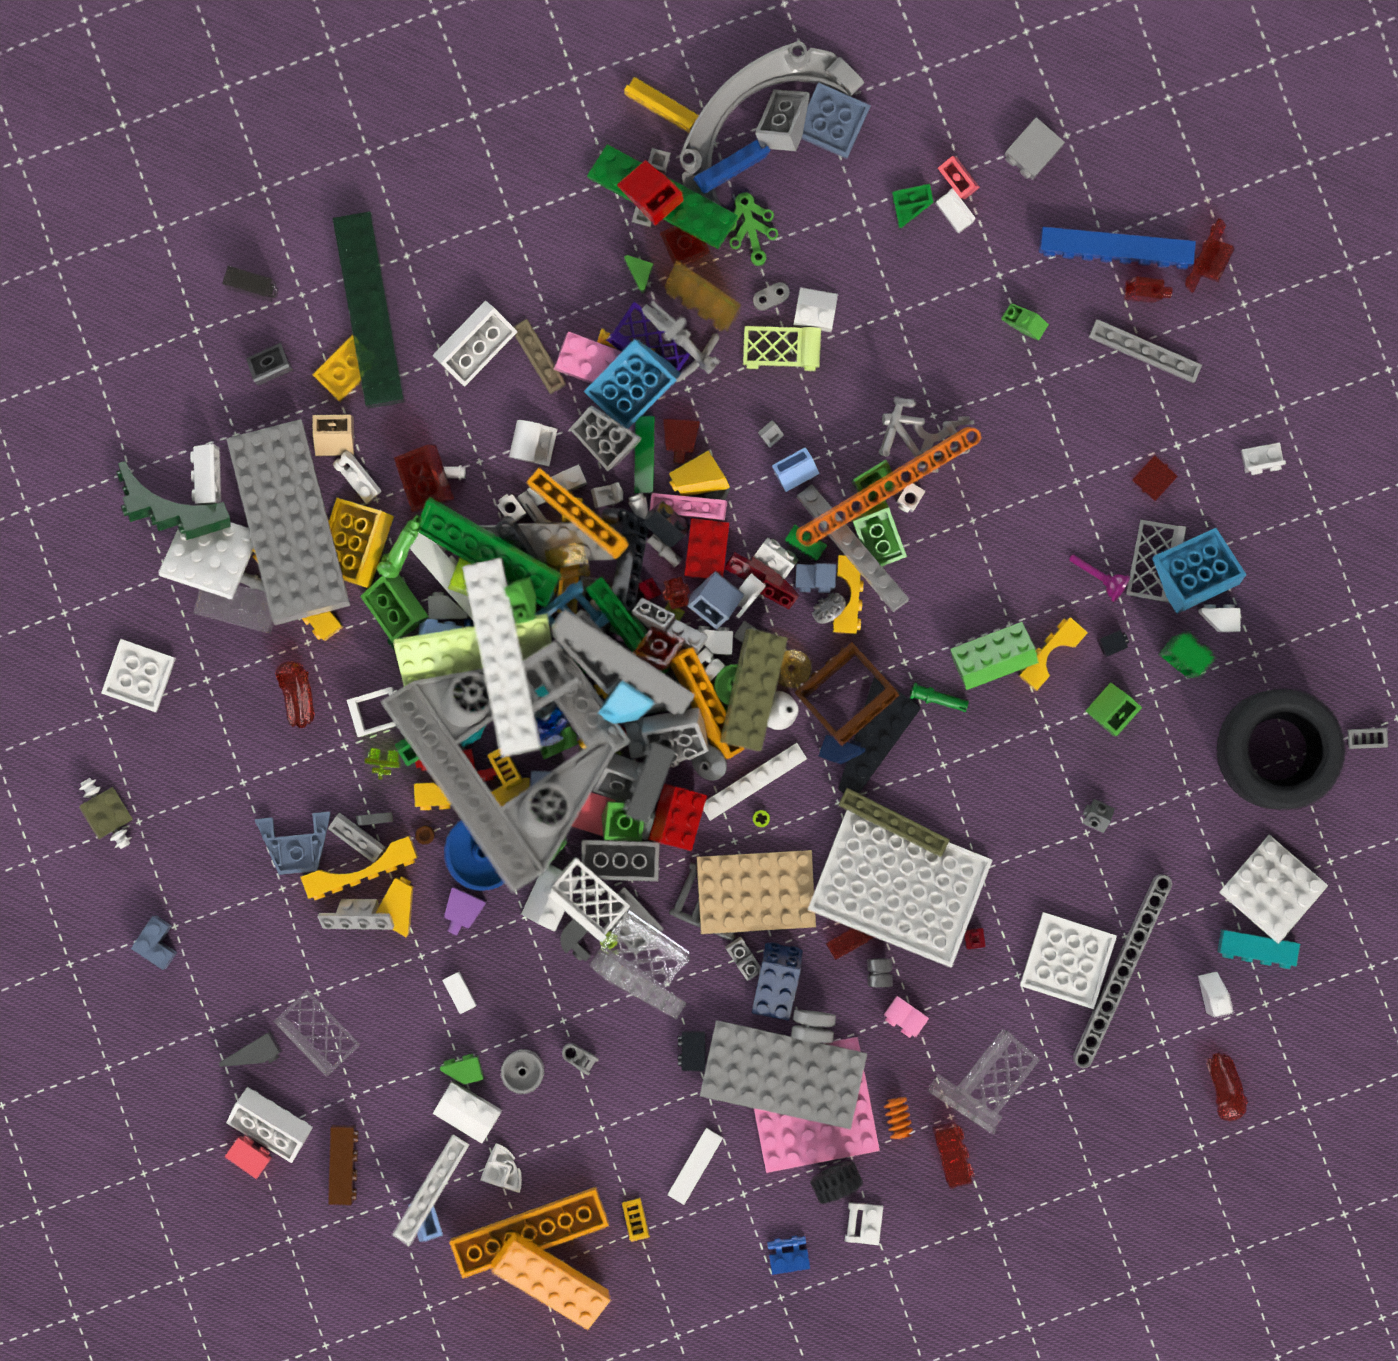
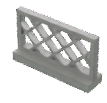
M1140 520L1130 573L1131 578L1126 595L1170 603L1160 582L1161 580L1152 571L1156 567L1150 568L1145 559L1153 553L1158 555L1156 551L1165 545L1169 550L1184 543L1186 527ZM1143 526H1152L1156 533L1146 538L1143 534ZM1165 529L1174 530L1173 537L1165 541L1160 532ZM1158 534L1163 544L1154 550L1149 540ZM1147 542L1152 552L1143 557L1139 552V547ZM1143 561L1149 570L1139 576L1135 568L1137 564ZM1151 572L1157 581L1147 587L1141 578ZM1140 580L1145 589L1140 593L1131 592L1132 584ZM1157 583L1163 589L1161 597L1153 596L1149 590Z

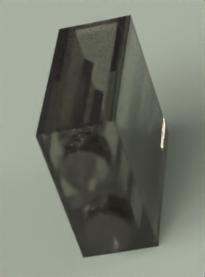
M227 266L222 282L228 290L271 303L273 298L276 299L279 291L277 284L272 278L232 266Z

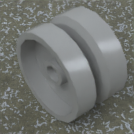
M794 1010L793 1020L805 1025L793 1026L792 1038L815 1043L833 1042L834 1032L822 1027L834 1026L836 1015L811 1010Z
M519 1049L512 1052L505 1059L501 1068V1078L504 1085L510 1091L517 1094H527L534 1091L540 1085L544 1076L542 1059L536 1052L528 1049ZM525 1069V1075H520L521 1072L519 1070Z

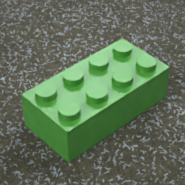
M1022 622L950 649L953 662L966 690L1038 663L1035 647Z

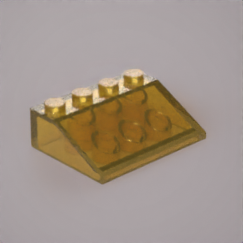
M677 261L665 284L666 294L673 299L677 297L682 300L681 304L689 310L693 308L698 311L697 315L705 321L709 319L714 322L713 326L718 330H726L728 332L741 313V304Z

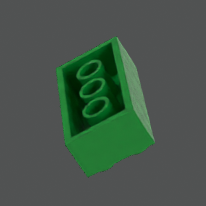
M1189 633L1172 636L1158 653L1159 656L1186 678L1201 676L1214 660V657L1211 656L1212 651L1205 646H1199L1196 643L1197 639Z

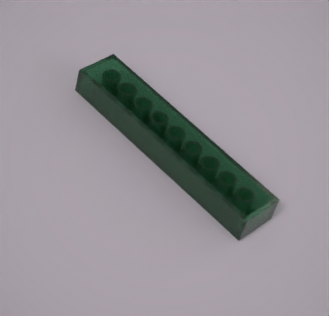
M369 211L333 218L365 406L371 409L404 403L406 401L373 215Z

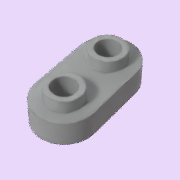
M776 283L757 292L753 298L755 308L765 311L786 301L789 297V288L784 283ZM782 289L784 293L778 295L776 291ZM765 297L766 302L760 303L759 298Z

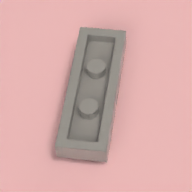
M341 813L335 817L328 828L373 863L385 849L384 845Z

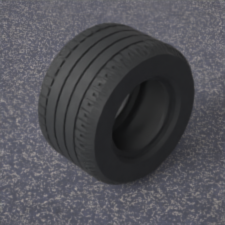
M1276 689L1259 692L1238 703L1225 718L1226 721L1223 722L1222 729L1219 731L1220 736L1217 739L1218 764L1230 788L1247 802L1268 809H1299L1321 799V797L1327 794V791L1332 789V785H1335L1345 762L1346 744L1344 733L1337 717L1330 711V708L1313 695L1310 696L1306 692L1294 689ZM1270 719H1281L1292 723L1300 730L1306 743V757L1301 768L1294 775L1283 780H1270L1260 776L1253 770L1248 758V741L1252 730L1258 724Z

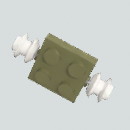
M89 778L81 783L82 787L79 790L86 792L83 796L84 798L91 797V799L80 805L79 809L98 840L112 832L113 835L110 841H116L115 848L119 847L122 849L130 844L129 840L132 837H126L127 830H120V827L133 819L114 788L112 787L101 794H97L101 787L94 785L96 779L91 780Z

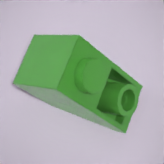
M1012 303L1001 318L1005 323L1036 340H1040L1049 325L1037 313Z
M530 577L513 581L504 588L506 597L509 598L516 624L535 620L536 594Z
M473 1053L462 1056L463 1060L456 1062L455 1059L443 1061L444 1065L440 1066V1070L464 1085L484 1079L479 1055L474 1056Z

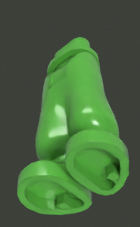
M416 515L413 520L408 521L390 553L382 556L381 562L376 567L381 575L387 578H396L407 558L409 549L420 532V523L422 521L420 516Z

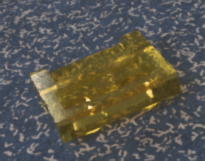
M582 542L545 550L544 553L548 567L557 571V568L581 563L582 568L561 572L560 580L583 575L584 577L591 576Z

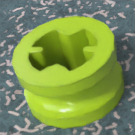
M758 810L754 813L753 822L756 826L765 827L768 825L770 816L766 811ZM759 813L767 817V820H764V824L756 822V817L758 818L757 815Z

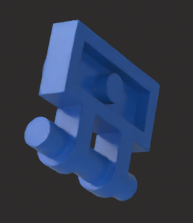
M796 1235L790 1239L780 1240V1238L774 1239L775 1241L767 1242L768 1250L776 1249L777 1252L776 1254H769L772 1275L810 1269L807 1249L799 1250V1245L806 1244L805 1236L797 1237ZM793 1246L794 1251L782 1252V1247Z

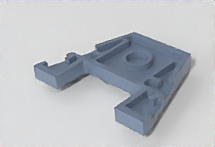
M331 812L312 813L313 834L275 837L273 817L255 819V823L260 830L263 841L269 850L279 875L318 871Z

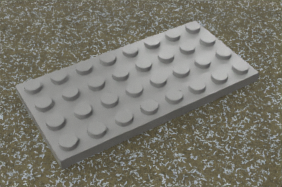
M716 1020L700 1096L851 1129L867 1053L823 1043L807 1042L787 1035Z

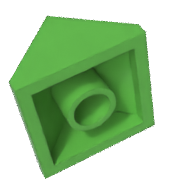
M884 460L853 479L852 483L859 492L891 473L892 470L887 460ZM891 481L885 483L884 488L886 491L892 488ZM871 491L868 494V500L872 501L876 497L875 491Z
M607 802L601 815L603 839L642 842L644 822L624 814L623 806L625 802Z

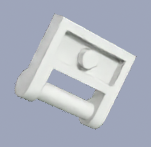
M849 1202L848 1230L844 1241L879 1245L883 1206ZM863 1210L860 1236H855L857 1211Z

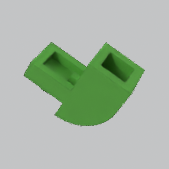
M570 726L539 740L541 747L539 750L543 758L546 759L579 744L577 735Z

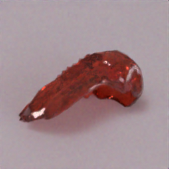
M287 661L277 667L275 676L279 682V687L283 691L289 725L305 728L307 724H311L314 720L315 713L311 687L308 681L309 671H306L303 665L296 661Z
M1216 1053L1212 1058L1207 1059L1206 1064L1216 1090L1217 1113L1222 1120L1235 1121L1245 1114L1249 1101L1244 1095V1089L1233 1060L1225 1054L1222 1056L1220 1053Z

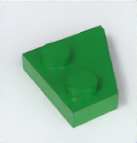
M930 184L892 192L899 228L904 227L909 221L933 204Z

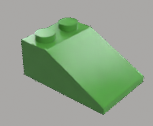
M886 500L852 520L859 540L881 566L907 557Z

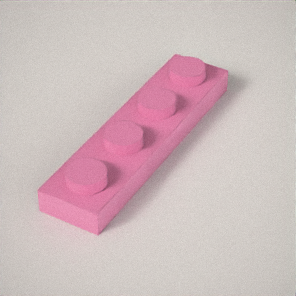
M658 493L651 494L649 511L663 500L679 516L725 520L726 500Z

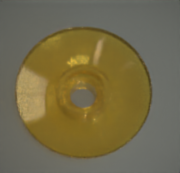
M798 650L785 651L778 682L788 688L800 687L801 683H806L812 670L811 662L807 655ZM789 665L794 666V670L791 672L788 670Z

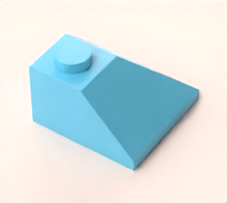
M622 680L606 697L598 714L613 724L636 721L654 704V701Z

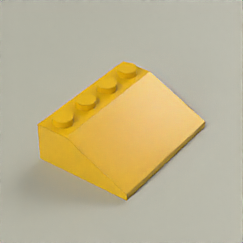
M336 498L329 519V525L344 581L370 588L394 516L377 509Z

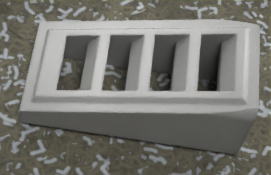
M1388 729L1348 730L1349 749L1388 747ZM1378 732L1382 733V743H1378ZM1354 733H1358V744L1354 745ZM1362 733H1366V744H1362ZM1370 733H1374V744H1370Z

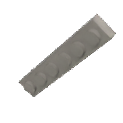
M1098 319L1095 321L1088 337L1191 383H1195L1202 367L1197 362Z

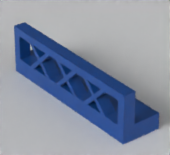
M755 140L695 176L694 181L702 193L706 194L765 159L771 150L768 146L761 148L758 140Z

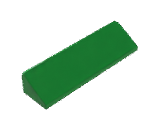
M641 416L635 422V434L641 437V440L635 446L634 493L652 494L654 490L655 416Z

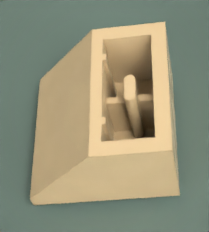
M313 415L315 456H341L345 451H349L354 455V417L352 415Z

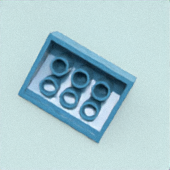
M634 339L584 390V393L614 421L628 429L678 379L681 373L665 358L637 339Z
M1217 528L1153 557L1166 597L1177 614L1239 585L1246 576L1243 568Z

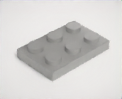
M624 887L617 895L629 904L630 907L613 925L611 930L637 955L664 928ZM612 902V912L619 911L623 904ZM608 903L599 910V913H608ZM608 916L600 917L606 924H608Z

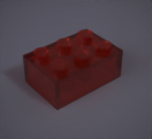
M425 445L394 457L412 512H422L430 497L441 504L454 499L436 445Z
M951 1122L932 1127L949 1188L973 1183L971 1177L975 1176L972 1165L967 1163V1158L970 1157L967 1146L962 1144V1140L965 1137L961 1126Z

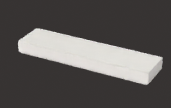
M708 1128L705 1129L668 1192V1196L683 1205L685 1204L722 1141V1136Z

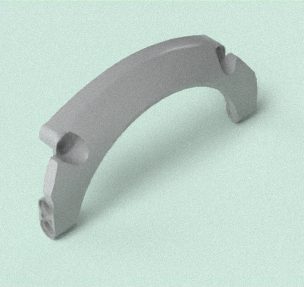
M799 41L763 55L724 83L698 116L680 154V164L687 171L682 174L683 186L721 206L715 188L703 194L694 181V177L711 167L714 144L723 123L730 113L755 92L778 83L804 81L819 82L851 97L864 84V81L843 59L837 58L834 53L810 48L807 51L805 44ZM799 48L803 51V54L796 56L793 54V50ZM688 155L694 158V161L689 164L683 161L684 157Z

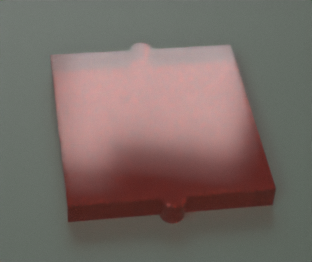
M1154 455L1132 481L1142 489L1143 493L1145 492L1156 501L1178 476L1168 468V464H1164Z

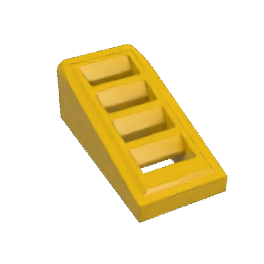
M500 748L487 755L506 790L524 781L510 755L495 761V758L501 756ZM506 761H508V764H507V765H505V766H503V767H501V768L498 767L499 765H501V764L505 763ZM510 768L512 769L511 772H509V773H507V774H505V775L502 774L503 772L509 770ZM514 775L516 776L515 778H513V779H511V780H509V781H506L507 779L511 778L512 776H514Z
M641 1198L622 1202L630 1241L649 1238L650 1234ZM638 1205L639 1209L628 1211L629 1207ZM640 1213V1217L630 1219V1215ZM639 1221L642 1222L641 1225H637V1226H633V1227H632V1225H631V1223H635V1222H639ZM643 1229L644 1231L638 1234L633 1233V1231Z

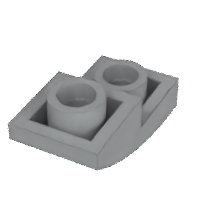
M741 936L725 946V949L747 981L760 973L761 966Z

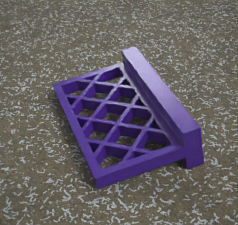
M633 302L606 341L623 352L636 337L645 336L646 346L650 349L660 348L663 358H665L663 347L673 346L674 357H667L665 359H675L676 369L680 371L690 354L686 352L685 355L678 356L676 345L679 344L675 343L674 339H671L672 343L663 344L661 334L666 333L664 331H659L656 328L657 332L647 333L646 322L651 321L649 319L645 320L646 316L641 310L642 307ZM634 308L641 314L640 321L632 322L631 313ZM642 323L644 334L635 335L633 324ZM629 325L631 336L622 335L619 332L621 327ZM657 334L659 345L650 346L648 336Z

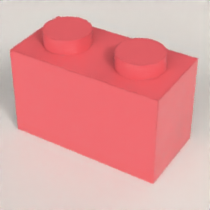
M952 156L938 167L939 171L961 199H966L980 188L957 157Z
M240 1136L225 1157L257 1179L272 1157L269 1156L270 1152L265 1148L255 1146L253 1144L254 1141L248 1136Z

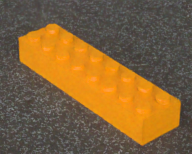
M593 1187L453 1237L450 1240V1245L463 1279L492 1268V1260L513 1232L544 1250L608 1227L609 1221L597 1187Z

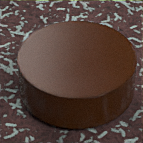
M420 826L416 830L415 838L420 844L427 845L434 840L435 832L430 826Z

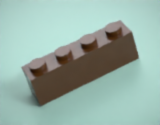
M356 1125L331 1126L328 1205H352L354 1200H357V1189L354 1188V1181L358 1179V1169H355V1162H358V1150H355V1142L359 1141V1131H356Z

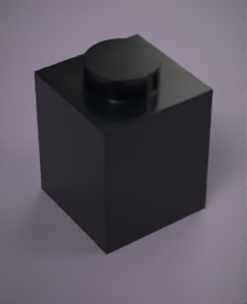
M1121 630L1097 640L1104 657L1128 648L1127 644L1129 643L1125 632L1122 633Z

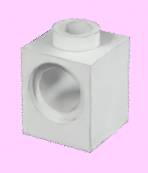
M913 483L905 487L896 502L899 504L898 508L906 513L909 511L913 512L925 491ZM905 495H914V503H907L905 501Z
M506 494L498 500L499 504L497 506L504 516H510L517 522L526 515V512L513 494L510 496ZM507 504H515L516 510L513 513H507L505 510Z

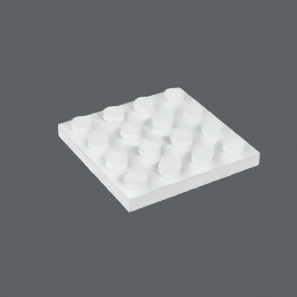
M230 522L231 527L190 540H186L185 535H181L178 529L159 570V576L233 599L253 552L252 549H254L249 528Z
M1268 835L1220 890V893L1273 940L1280 943L1328 885L1271 835Z
M1043 912L1020 986L1094 1009L1117 936Z

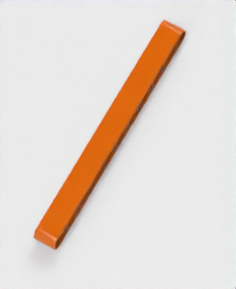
M972 427L963 428L800 527L796 532L797 540L804 545L815 543L978 444L981 439L980 432ZM973 431L974 438L968 441L966 438L967 433ZM953 441H956L958 444L955 451L950 449V444ZM940 451L941 459L935 461L934 454L935 452ZM920 461L925 463V468L922 471L917 469ZM907 471L909 477L907 480L902 481L901 474ZM887 481L892 482V488L889 491H886L884 488ZM875 491V493H876L875 499L872 500V501H869V500H868V494H869V492ZM854 501H858L860 504L859 509L853 511L851 508ZM842 511L843 518L839 521H836V512ZM826 521V529L820 531L818 528L819 523ZM805 531H809L810 538L803 541L802 534Z

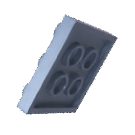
M818 82L807 107L801 139L847 159L871 105Z

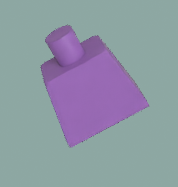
M452 887L444 918L451 920L447 931L458 935L461 926L470 928L487 901Z

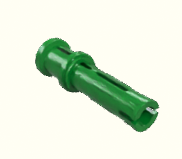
M916 682L913 683L909 697L910 699L917 698L923 700L927 704L933 702L966 712L969 704L968 700L934 691L933 687L919 686Z

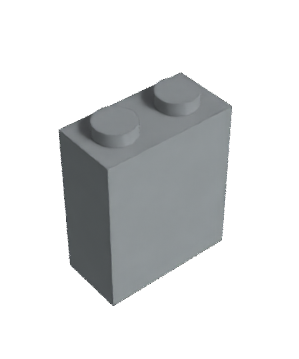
M1036 117L1005 152V160L1012 166L1016 165L1025 178L1028 179L1030 177L1033 180L1065 142Z

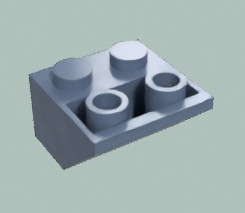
M715 571L690 594L688 607L717 629L729 619L744 597V594Z

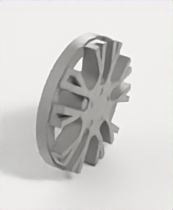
M831 593L827 598L818 600L819 604H815L813 607L815 610L812 612V616L818 623H828L842 613L846 601L839 593H835V595Z

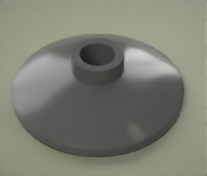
M708 745V752L693 758L692 765L695 771L704 779L718 780L726 773L727 761L718 748Z

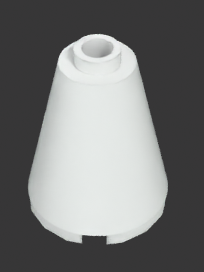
M780 691L775 692L767 724L768 727L782 730L791 726L795 721L798 706L789 694Z

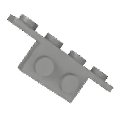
M341 899L336 913H319L317 916L323 929L384 930L394 928L390 914H376L379 906L377 899Z

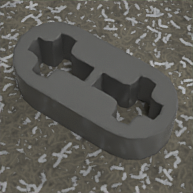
M388 812L356 816L357 826L393 822V814Z

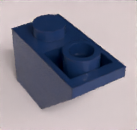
M826 735L818 756L838 764H843L865 753L866 749L860 747V742L851 739L850 742H846L841 746L833 736Z

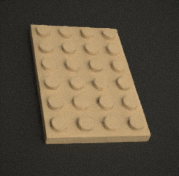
M812 850L696 857L701 934L816 927L815 913L808 910L814 894Z

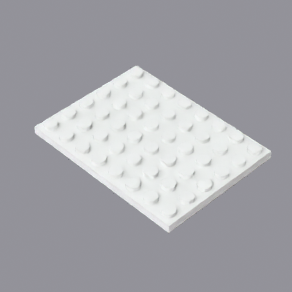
M846 810L808 910L952 967L992 859L952 843H948L942 857H939Z

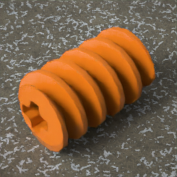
M907 1097L886 1100L889 1103L884 1108L890 1109V1111L885 1115L891 1116L887 1123L893 1124L888 1131L895 1133L890 1136V1139L912 1136L909 1133L913 1131V1128L907 1127L911 1124V1120L906 1119L910 1116V1113L905 1112L909 1107L907 1104H902L907 1101Z

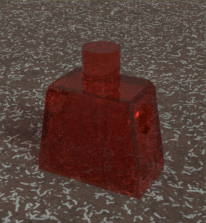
M1136 276L1125 281L1124 300L1155 303L1163 298L1170 299L1172 296V287L1164 286V280Z
M663 419L666 451L674 452L673 463L684 464L685 453H693L700 421Z

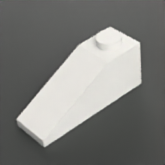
M579 465L551 477L568 492L587 484ZM531 488L527 489L537 506L546 502Z

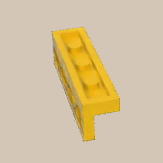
M636 77L624 89L626 96L690 133L699 116Z

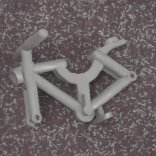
M654 301L650 303L653 308L646 304L641 309L643 314L659 331L666 332L665 339H674L675 343L682 346L695 359L680 372L681 374L676 382L683 380L699 366L710 374L720 362L716 357L709 356L719 340V335L717 333L713 334L704 350L700 352L688 338L691 333L683 328L686 323L684 318H679L675 321Z
M896 396L893 398V402L896 404L894 412L882 415L883 425H888L879 449V454L886 457L890 455L896 431L915 458L932 448L934 442L957 433L955 429L957 426L974 424V420H970L969 416H960L958 421H944L943 429L940 432L930 434L922 427L925 424L923 418L901 415L903 406L914 407L916 402L912 399H903ZM901 423L912 424L918 436L924 439L920 451ZM957 447L950 448V449H951L952 451H955V450L957 449ZM968 449L967 451H965V452H963V453H961V454H967V453H969V452H970V449ZM940 451L934 454V460L938 461L941 459ZM920 461L917 467L925 468L924 461ZM938 468L933 470L931 473H937Z

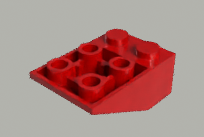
M646 160L617 184L619 189L654 225L658 224L684 201L682 192Z

